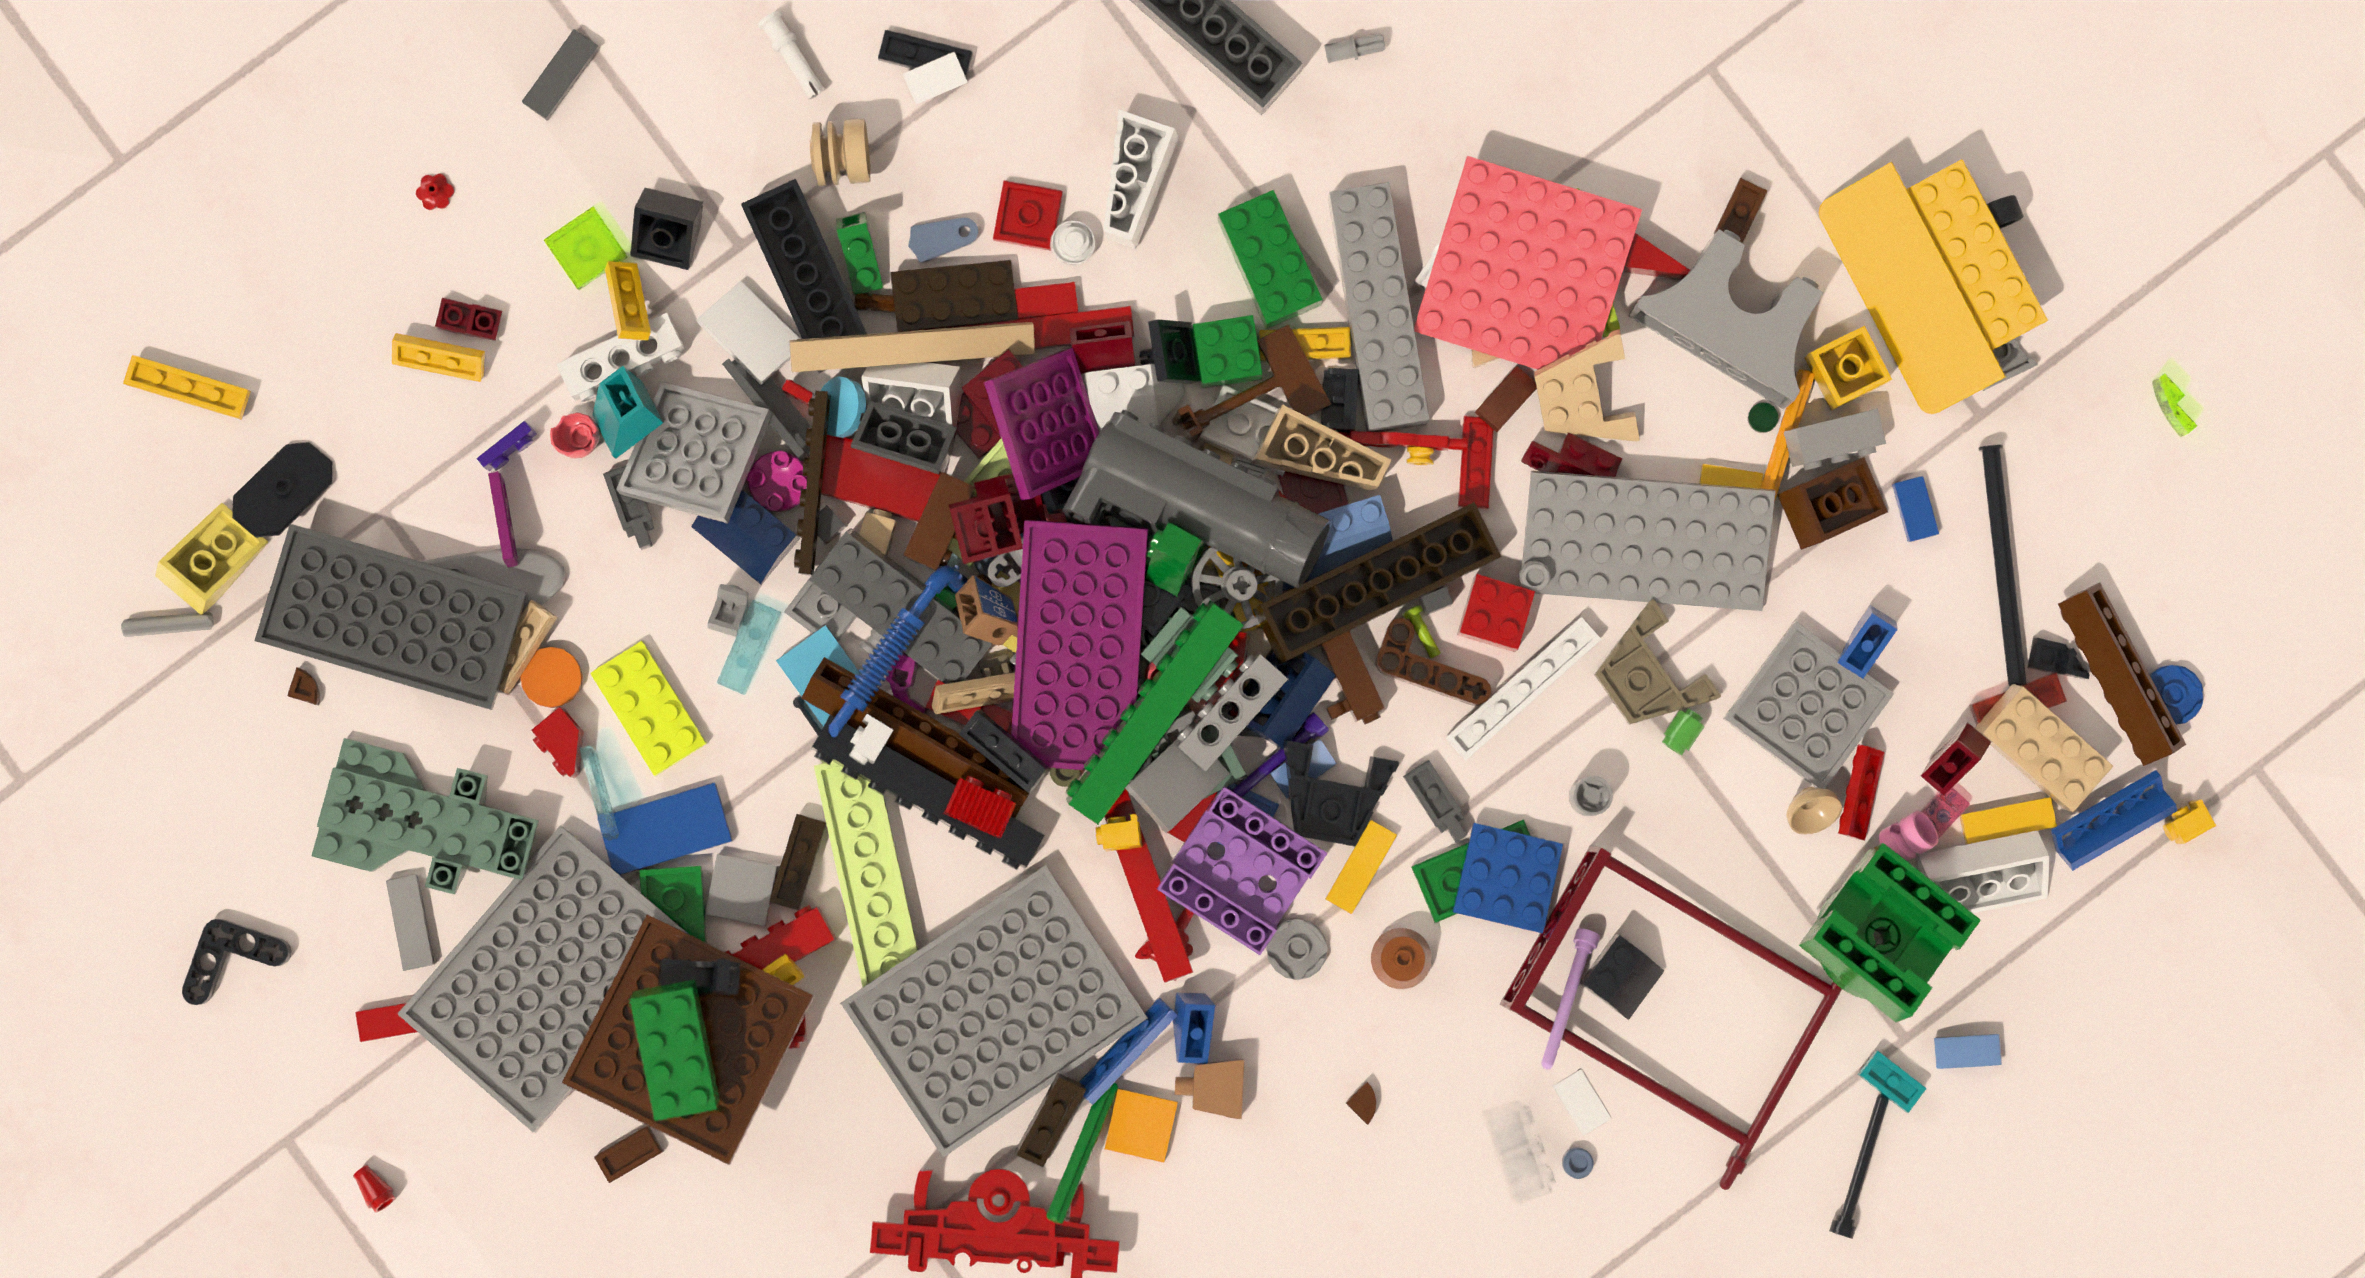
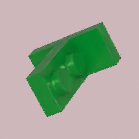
M866 212L837 218L836 231L841 242L854 295L883 288Z

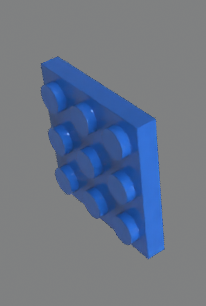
M1473 823L1453 913L1543 934L1563 844Z

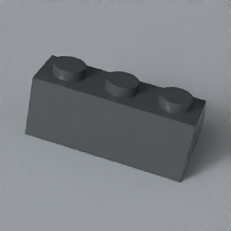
M869 401L851 443V448L941 474V472H945L952 455L957 427Z

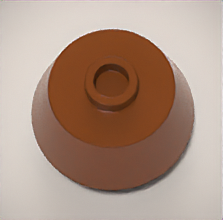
M1395 928L1385 932L1377 939L1371 952V965L1375 975L1382 983L1395 989H1408L1418 985L1428 975L1432 964V954L1427 941L1416 931L1407 928Z

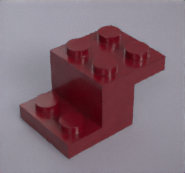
M1009 349L962 387L963 393L956 433L978 459L987 454L1001 439L984 382L1022 367L1021 363Z
M1013 473L975 482L974 486L977 497L948 504L963 564L1023 549L1020 534L1024 533V521H1046L1041 496L1037 495L1030 499L1021 500Z

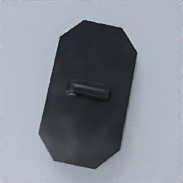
M310 442L286 444L233 495L232 518L256 538L279 536L332 484V461Z

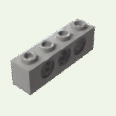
M1258 654L1255 658L1250 655L1238 668L1242 673L1236 680L1233 681L1229 678L1218 690L1221 694L1220 698L1214 704L1209 701L1199 711L1197 715L1201 719L1196 725L1192 727L1188 724L1177 736L1180 740L1177 747L1204 771L1209 769L1288 680L1261 654ZM1252 678L1258 683L1259 688L1254 696L1248 697L1242 691V684L1245 680ZM1226 702H1234L1238 707L1237 716L1230 720L1225 719L1221 712L1222 706ZM1206 725H1213L1218 731L1217 738L1213 742H1205L1201 737V730Z

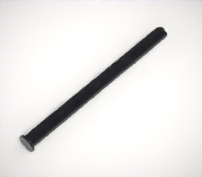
M1989 445L1979 447L1978 451H1982L2007 680L2009 686L2012 684L2023 686L2026 684V673L2000 452L2003 445Z

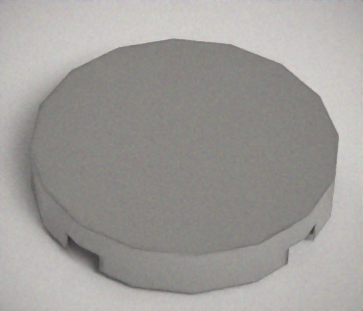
M1293 919L1284 921L1277 926V931L1268 943L1266 950L1268 960L1276 972L1285 978L1300 980L1311 977L1321 969L1326 961L1328 949L1326 938L1317 926L1306 920Z

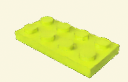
M643 641L635 644L590 673L654 776L661 774L707 745V742Z

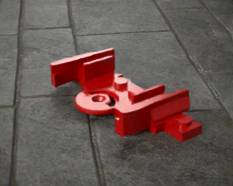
M920 1169L914 1190V1209L904 1210L903 1223L872 1222L870 1253L908 1255V1269L912 1272L925 1271L928 1265V1258L947 1259L952 1265H955L956 1256L959 1253H966L970 1258V1267L977 1262L1010 1264L1015 1259H1018V1271L1028 1273L1032 1268V1261H1035L1039 1267L1056 1268L1064 1266V1254L1069 1252L1073 1253L1071 1278H1082L1083 1270L1117 1273L1120 1241L1089 1238L1090 1224L1081 1221L1084 1210V1185L1081 1181L1071 1203L1070 1219H1065L1062 1224H1059L1047 1218L1045 1208L1029 1205L1030 1195L1025 1182L1020 1176L1006 1169H992L981 1174L973 1182L969 1190L968 1200L952 1201L948 1207L927 1208L929 1183L934 1169ZM995 1195H1002L1005 1202L1002 1206L994 1205L993 1197ZM977 1198L983 1199L986 1210L996 1216L1007 1214L1012 1209L1014 1201L1020 1202L1017 1213L1009 1220L995 1222L987 1219L980 1212ZM1027 1262L1028 1267L1023 1268L1021 1263Z

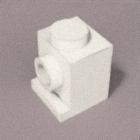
M866 714L862 722L867 724L865 729L861 726L857 729L850 741L855 746L849 755L863 765L867 761L872 764L874 763L893 732V729Z

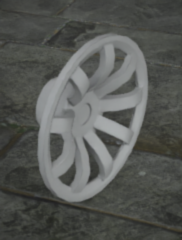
M1213 547L1207 549L1197 561L1193 571L1192 593L1197 606L1199 607L1202 603L1207 605L1210 600L1216 602L1226 597L1229 600L1224 610L1230 615L1236 603L1241 602L1247 621L1241 622L1243 624L1241 629L1251 628L1260 624L1257 617L1254 618L1249 599L1253 596L1264 603L1272 598L1256 590L1257 584L1276 580L1273 598L1282 594L1283 581L1269 574L1255 576L1253 573L1255 568L1250 565L1244 567L1242 561L1234 557V567L1230 568L1216 553L1219 550ZM1209 558L1224 573L1222 577L1201 574ZM1200 582L1221 585V590L1203 600L1200 592Z

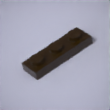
M796 814L769 902L800 910L826 822Z
M1057 1073L1015 1150L1017 1156L1044 1167L1086 1091L1084 1084Z

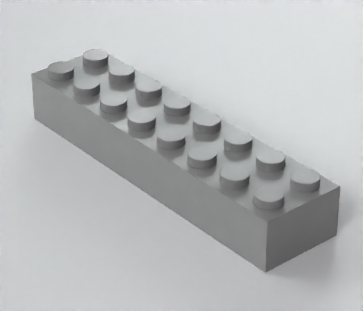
M1386 182L1330 191L1328 204L1356 369H1359L1358 382L1367 432H1385L1427 425L1429 414L1390 184Z

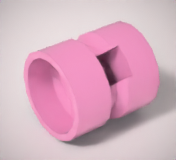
M1916 811L1901 819L1900 823H1894L1882 830L1879 834L1880 844H1886L1908 862L1916 857V853L1922 854L1938 844V834L1928 816L1923 812Z

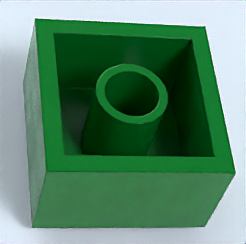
M1253 315L1193 324L1202 389L1223 386V384L1231 385L1262 380L1263 374Z

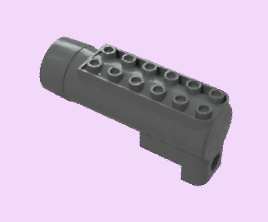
M1129 411L1114 412L1111 419L1104 425L1096 437L1085 461L1082 474L1063 508L1064 514L1070 522L1100 525L1107 513L1134 527L1148 528V534L1155 536L1158 529L1164 531L1167 524L1171 523L1201 539L1204 544L1261 571L1262 574H1269L1298 589L1301 588L1312 572L1330 532L1331 520L1300 506L1298 502H1293L1279 496L1278 487L1275 486L1276 483L1266 476L1259 475L1257 478L1247 473L1248 469L1236 462H1232L1229 465L1221 461V457L1211 450L1204 449L1202 452L1192 447L1193 443L1184 437L1177 436L1175 439L1168 436L1162 427L1154 423H1149L1147 426L1139 422V418Z

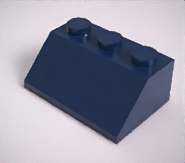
M741 490L728 523L697 516L691 526L761 585L800 540L793 531L743 490Z
M1271 649L1265 659L1288 680L1259 711L1261 713H1257L1246 727L1266 741L1284 750V740L1292 741L1336 675L1318 659L1307 653L1279 664ZM1251 678L1243 693L1248 697L1254 696L1258 692V683ZM1234 703L1232 710H1229L1227 713L1233 718L1238 714V707ZM1263 716L1268 718L1264 726L1259 724V719Z

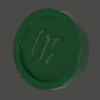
M1758 403L1748 412V424L1758 433L1770 432L1778 423V412L1769 403Z

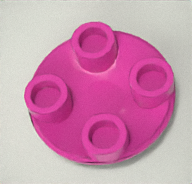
M773 451L761 456L753 464L747 476L749 490L754 500L765 509L776 512L787 511L800 503L801 489H806L807 477L803 476V463L793 454L784 451Z

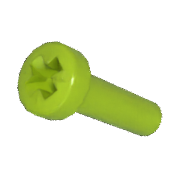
M1415 605L1404 611L1402 616L1404 619L1410 620L1430 659L1441 654L1420 615V612L1423 611L1421 605Z

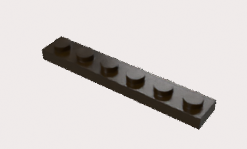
M815 390V398H810L808 415L813 416L812 428H807L805 440L806 446H810L809 458H804L803 476L807 477L806 489H801L800 507H804V517L799 519L797 524V537H802L801 549H796L794 555V567L799 568V574L812 576L815 569L831 394L828 391Z

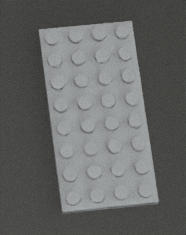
M1531 471L1522 566L1529 561L1536 560L1544 563L1549 569L1550 582L1548 586L1540 592H1535L1536 594L1649 602L1654 599L1656 603L1762 611L1775 490Z

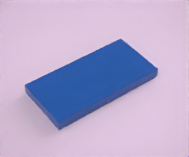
M716 783L597 818L611 868L619 875L733 841Z

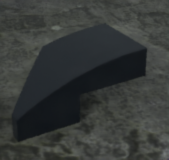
M2033 638L2027 668L2080 679H2089L2090 677L2089 672L2084 670L2076 657L2078 654L2074 648H2068L2066 644L2050 640Z

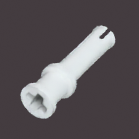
M779 10L759 21L757 26L759 29H764L770 38L773 51L781 53L806 93L809 100L813 99L816 95L810 85H813L818 95L825 88L821 85L795 44L797 40L794 32H790L781 18L783 14Z

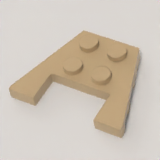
M1620 329L1614 330L1609 333L1608 337L1598 342L1593 341L1585 345L1586 348L1571 356L1568 354L1534 372L1545 431L1566 434L1569 432L1575 435L1640 441L1635 411L1603 416L1594 364L1625 359Z

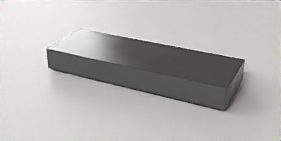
M573 29L521 102L548 121L598 52L599 46Z

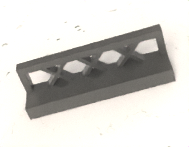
M728 358L723 362L722 365L755 406L771 411L773 415L769 423L801 462L804 461V458H808L810 446H806L805 443L807 428L812 427L773 378H768L760 385L736 360L731 361Z

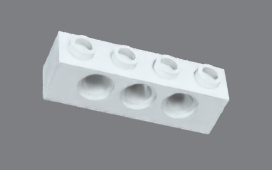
M665 313L649 321L651 334L648 340L657 341V349L651 354L643 353V345L647 340L619 339L617 335L557 363L558 370L571 397L575 401L581 399V402L595 398L599 383L620 368L615 364V359L620 353L629 354L630 360L625 367L633 374L636 373L637 376L649 373L653 370L652 365L664 361L666 364L680 358V352L686 349L671 317ZM595 365L601 366V376L595 380L589 379V369Z

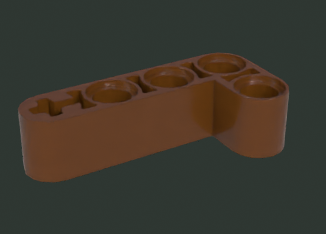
M1398 618L1388 625L1376 657V667L1380 673L1473 706L1481 705L1491 696V686L1484 678L1410 653L1409 649L1415 630L1409 620ZM1395 625L1406 627L1408 631L1406 640L1398 641L1392 636V628ZM1387 653L1394 654L1398 659L1397 668L1392 670L1385 668L1382 664L1383 655ZM1420 663L1426 667L1427 675L1424 679L1418 680L1411 675L1413 664ZM1449 673L1453 675L1456 681L1453 689L1447 690L1440 685L1442 674ZM1462 678L1467 679L1464 684L1467 687L1473 688L1476 684L1481 685L1480 691L1484 692V696L1480 695L1474 699L1472 698L1473 693L1465 689L1462 690V695L1457 694L1462 686Z

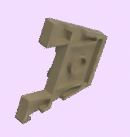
M1654 599L1647 603L1594 674L1628 725L1722 697L1706 674L1679 691L1645 643L1644 638L1669 622Z

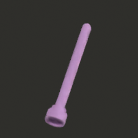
M1584 928L1576 930L1573 942L1575 943L1574 948L1577 951L1541 1062L1544 1069H1551L1554 1065L1588 954H1592L1593 950L1597 949L1600 935L1594 931Z

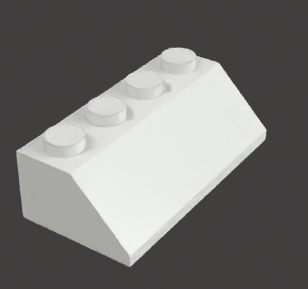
M2038 831L1918 854V870L1972 913L2048 899L2049 854Z

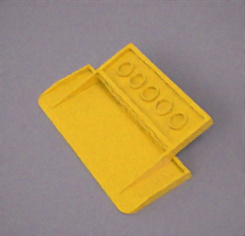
M1963 159L1908 189L1894 163L1890 162L1829 197L1820 205V220L1922 411L1928 414L1939 413L2007 377L1993 350L2049 321Z

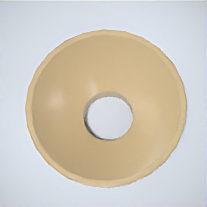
M1808 787L1793 797L1786 817L1790 828L1794 832L1804 835L1814 834L1828 828L1838 819L1842 811V805L1834 792L1828 789Z

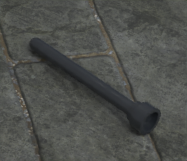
M1879 1094L1876 1098L1841 1215H1837L1836 1220H1832L1829 1232L1853 1239L1856 1227H1854L1855 1220H1853L1854 1212L1889 1101L1883 1094Z

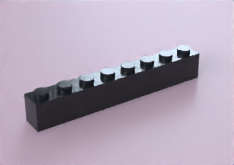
M831 715L828 717L811 750L816 752L814 755L816 759L827 765H830L832 761L843 767L841 770L843 774L856 781L860 776L870 782L867 786L868 788L881 795H884L885 792L896 797L894 802L907 810H911L912 807L919 809L923 812L921 817L934 825H938L939 821L950 827L948 832L961 840H964L966 836L977 842L975 847L988 855H991L994 851L1003 857L1001 862L1015 870H1018L1019 866L1024 869L1027 868L1044 838V834L1010 817L1004 833L999 839L943 814L956 785L885 745L873 764L869 761L865 765L859 763L849 756L855 746L850 741L857 730L845 724L836 737H832L829 733V726L835 717Z

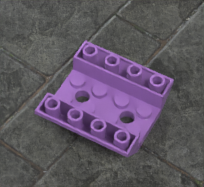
M1224 786L1206 808L1183 843L1157 890L1258 955H1261L1276 933L1277 924L1306 880L1312 878L1328 853ZM1213 842H1219L1225 847V852L1222 857L1212 858L1207 852L1208 846ZM1265 875L1273 876L1276 880L1275 888L1270 891L1262 890L1258 884L1260 878Z

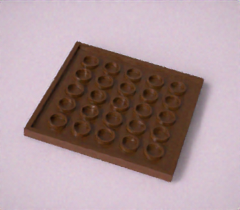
M647 914L562 1083L727 1165H731L814 995ZM661 959L686 961L731 959V962H740L737 995H699L720 1098L718 1108L716 1110L655 1121L629 1000L633 991L658 987Z

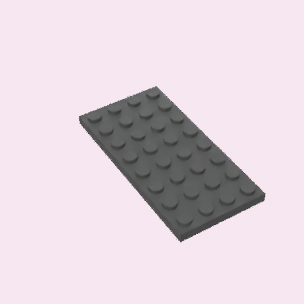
M290 524L254 641L493 710L528 593Z

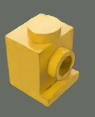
M2202 799L2188 802L2190 809L2187 805L2177 809L2171 815L2172 819L2165 822V825L2162 827L2170 841H2175L2176 844H2185L2216 826Z
M1137 814L1130 815L1131 821H1126V817L1108 818V824L1095 827L1097 844L1103 845V849L1106 852L1142 847L1139 816Z

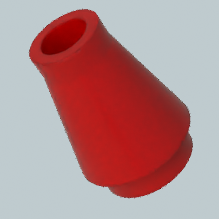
M368 1165L360 1168L353 1174L368 1209L372 1208L375 1213L380 1212L396 1199L393 1195L394 1189L374 1173Z

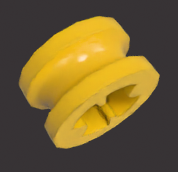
M1425 447L1407 448V452L1410 453L1409 459H1406L1407 464H1434V461L1431 460L1434 449Z

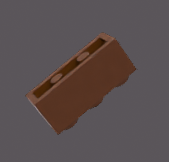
M941 472L903 556L934 571L940 568V566L948 565L953 551L948 549L953 538L957 540L948 504L977 497L974 494L976 491L975 486Z

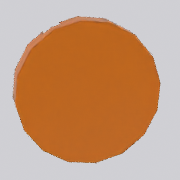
M548 647L535 652L520 678L522 689L530 700L540 706L555 708L574 700L581 689L583 675L580 665L573 655L564 649Z

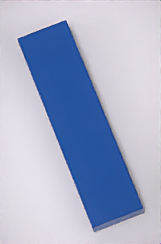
M1158 998L1145 1012L1147 1019L1125 1033L1079 1081L1086 1087L1083 1096L1092 1105L1178 1016L1161 998Z

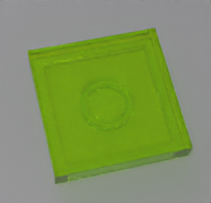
M594 206L543 240L578 291L603 275L608 261L622 262L628 258V255Z

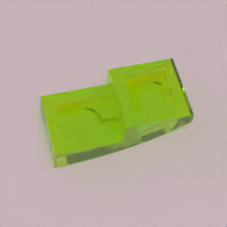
M2165 373L2156 377L2152 384L2157 402L2166 420L2181 438L2189 434L2198 425L2177 404L2185 394Z

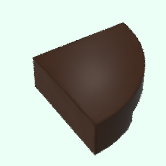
M296 667L287 696L319 706L320 691L317 682L307 671Z
M1366 1081L1345 1103L1368 1125L1375 1114L1376 1097L1371 1085Z

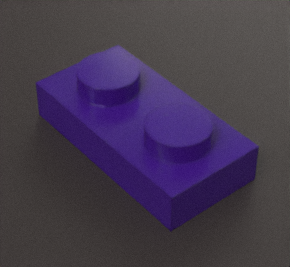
M523 421L476 459L488 471L492 469L495 471L499 470L509 462L508 456L516 450L521 452L533 443L532 438L537 433L530 424Z

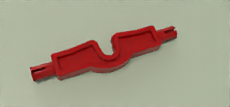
M1338 432L1366 447L1391 448L1393 446H1403L1405 448L1425 447L1441 451H1448V449L1467 451L1468 438H1449V436L1399 432Z

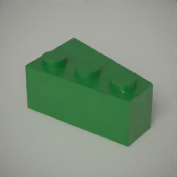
M1168 523L1164 531L1158 529L1151 541V548L1147 554L1146 568L1148 571L1145 580L1178 596L1206 546H1204L1201 539Z

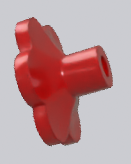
M437 174L434 177L430 175L423 176L420 181L421 186L416 189L415 194L422 201L424 208L427 210H433L436 207L439 209L447 208L449 198L454 195V187L448 183L446 176L443 174Z

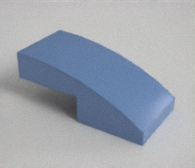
M2000 1034L1934 1038L1936 1069L2002 1065Z

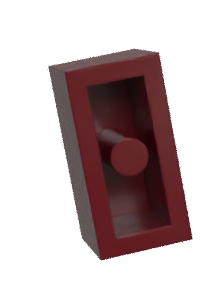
M1130 321L1069 328L1071 346L1081 374L1135 366Z
M1967 722L1930 759L1921 777L1944 796L1982 759L1991 741Z

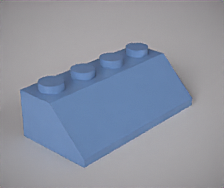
M1380 495L1319 513V515L1331 520L1332 523L1323 550L1305 583L1393 541L1389 521ZM1283 581V591L1295 588Z

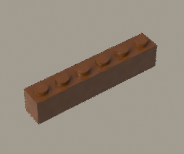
M2099 582L2058 603L2063 620L2069 625L2075 636L2077 647L2083 651L2089 663L2091 673L2099 681L2106 701L2116 713L2119 726L2126 732L2132 744L2133 752L2140 759L2143 766L2174 754L2187 745L2101 583Z

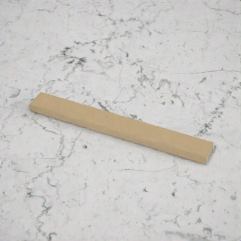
M1032 322L789 340L792 372L1000 357L1008 349L1013 355L1035 354L1034 327Z

